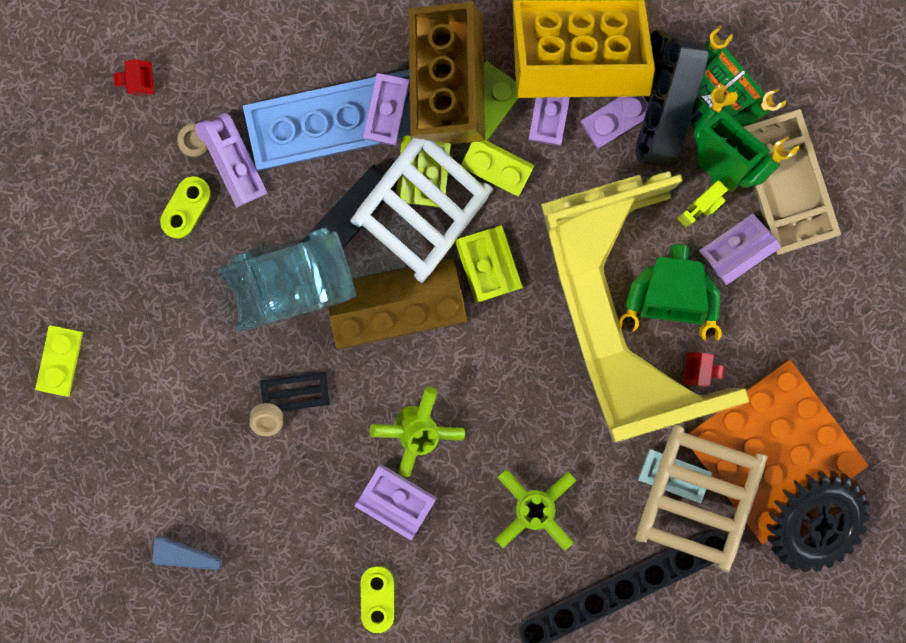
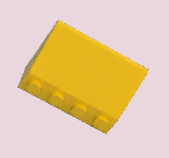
M513 0L515 75L518 98L650 96L655 67L644 0Z

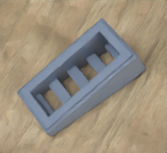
M156 536L154 539L152 563L155 565L218 570L222 567L223 560L217 556L164 536Z

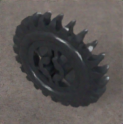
M818 470L819 478L817 482L811 475L805 474L807 479V486L805 487L797 480H794L797 491L795 494L783 489V493L788 499L787 503L780 502L779 500L774 501L782 510L781 513L769 512V516L777 522L774 525H766L767 529L774 534L767 536V540L772 544L771 550L778 556L781 563L788 564L793 570L800 568L802 572H808L812 568L815 572L822 570L823 565L828 569L833 567L835 560L841 563L844 561L845 553L852 554L854 552L852 546L861 543L862 539L859 535L866 533L868 529L864 525L870 519V515L866 512L870 507V503L865 500L866 492L860 488L857 481L850 479L844 473L839 476L833 470L830 471L829 479L824 472ZM830 504H834V505H836L837 507H830V508H829V505H830ZM841 515L840 523L838 526L836 518ZM809 536H812L811 543L803 541Z

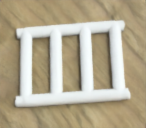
M413 138L361 204L350 221L358 227L364 226L416 272L414 277L423 283L486 202L493 188L486 183L482 185L434 141ZM421 149L428 153L474 195L463 210L411 164ZM402 174L454 220L444 235L391 190ZM382 200L435 246L424 261L371 216Z

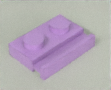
M752 213L700 249L699 253L717 276L723 280L724 284L728 285L781 247L778 240L771 235L770 231Z
M380 464L355 507L409 540H412L437 497Z

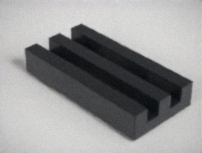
M326 372L260 381L263 404H270L269 399L315 393L322 394V399L276 405L281 411L330 405ZM320 380V386L268 393V386Z

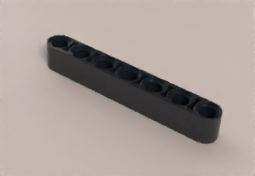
M708 529L688 539L705 545L709 537L718 536L721 540V548L719 550L723 551L727 537L717 530ZM669 547L527 616L519 625L520 640L522 643H551L714 564V562L691 555V563L685 568H678L675 565V556L680 550ZM657 565L662 570L661 578L653 583L646 581L644 576L646 569L649 566ZM620 580H628L632 584V591L625 597L617 596L614 591L615 585ZM596 594L602 597L600 609L589 611L585 608L584 604L588 596ZM568 609L572 612L573 618L568 625L561 626L555 622V614L559 610ZM535 623L543 628V634L539 639L529 640L526 638L524 631L528 625Z

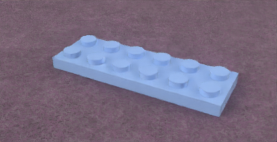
M409 70L386 74L409 79L410 81ZM376 77L243 105L257 171L383 144L363 139ZM410 82L397 141L402 140V136H410Z

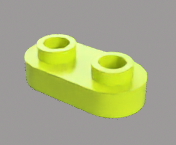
M193 176L185 178L179 184L161 216L160 224L165 234L175 239L187 237L193 231L211 198V189L207 182ZM191 187L199 189V195L195 199L188 197V190ZM177 215L181 216L183 219L182 225L174 228L171 224L172 218Z
M383 566L368 568L361 578V620L364 627L373 633L387 631L394 621V578L392 573ZM379 577L383 580L384 585L380 589H374L371 586V580ZM374 611H381L384 619L381 622H374L371 614Z

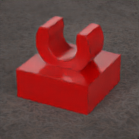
M138 59L124 61L125 72L113 74L114 86L127 88V94L136 96L155 95L152 62Z
M687 352L683 384L710 387L711 378L723 379L725 366L713 365L714 354Z

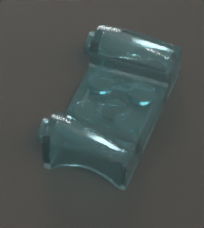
M328 227L308 233L310 240L260 256L252 257L251 251L233 256L232 264L217 269L219 276L229 284L236 297L238 305V332L336 305L357 296L337 231L329 233Z

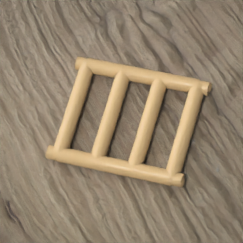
M673 425L638 526L635 540L647 543V540L654 541L719 564L718 568L725 572H730L768 456L758 453L752 456L684 433V428L679 425ZM680 445L749 468L750 471L744 488L674 464ZM669 477L740 500L734 519L664 496ZM660 508L729 532L723 551L654 528L653 524L658 509Z

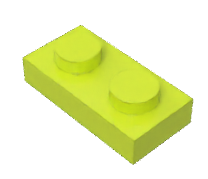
M486 140L472 142L461 164L465 170L518 197L535 166Z
M49 325L35 390L66 397L70 396L83 332Z

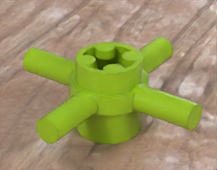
M425 387L419 407L408 406L402 409L396 415L394 425L371 424L369 432L371 437L398 438L405 448L398 474L402 477H410L417 455H425L431 452L437 446L439 440H464V428L437 427L434 420L430 417L438 393L433 387Z
M505 469L497 478L518 500L515 508L517 518L494 539L504 548L525 528L532 530L544 528L555 542L566 551L572 546L574 541L553 520L556 512L554 501L576 482V479L567 471L546 492L540 490L527 491L509 470ZM531 501L534 504H539L540 502L544 504L545 507L541 517L531 519L527 515L529 513L527 505Z

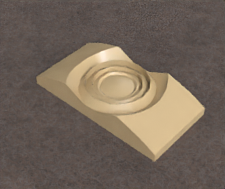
M801 109L745 126L746 130L770 149V155L774 153L775 143L786 136H790L783 145L787 152H790L799 145V150L795 155L786 160H781L779 162L780 167L764 183L754 186L765 226L771 235L778 240L781 247L776 251V254L780 255L840 236L841 232Z

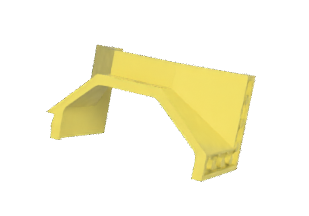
M670 172L652 176L644 185L640 175L541 204L559 279L585 365L614 442L749 402L746 389L726 388L706 395H697L630 351L625 343L605 277L604 264L630 212L671 199L669 192L679 185L682 179L681 175L671 177Z

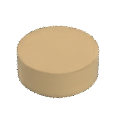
M196 124L184 126L177 137L180 150L189 157H200L208 152L205 142L201 141L196 134Z
M264 403L255 406L251 410L250 428L254 433L260 436H272L282 429L283 413L276 405Z

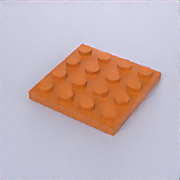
M790 359L746 390L749 399L748 403L718 411L687 433L755 456L756 453L768 456L746 523L761 544L768 541V535H774L767 529L766 525L777 524L769 516V512L781 513L782 511L774 501L779 500L780 502L787 503L788 499L783 493V489L794 494L797 492L794 480H797L805 487L807 486L805 474L811 475L817 482L819 478L818 470L824 472L828 479L830 478L831 470L835 471L839 476L844 473L852 479L869 466ZM691 449L705 469L712 472L711 477L744 488L750 471L749 468ZM726 496L737 510L740 500Z

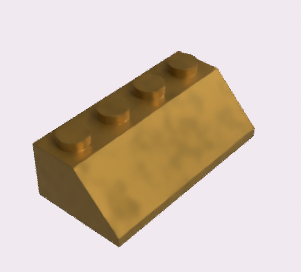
M473 1L408 8L410 136L412 138L450 144L485 141L483 14Z
M454 258L441 260L423 283L414 277L416 272L412 268L407 267L325 285L336 349L339 350L466 323L467 317Z

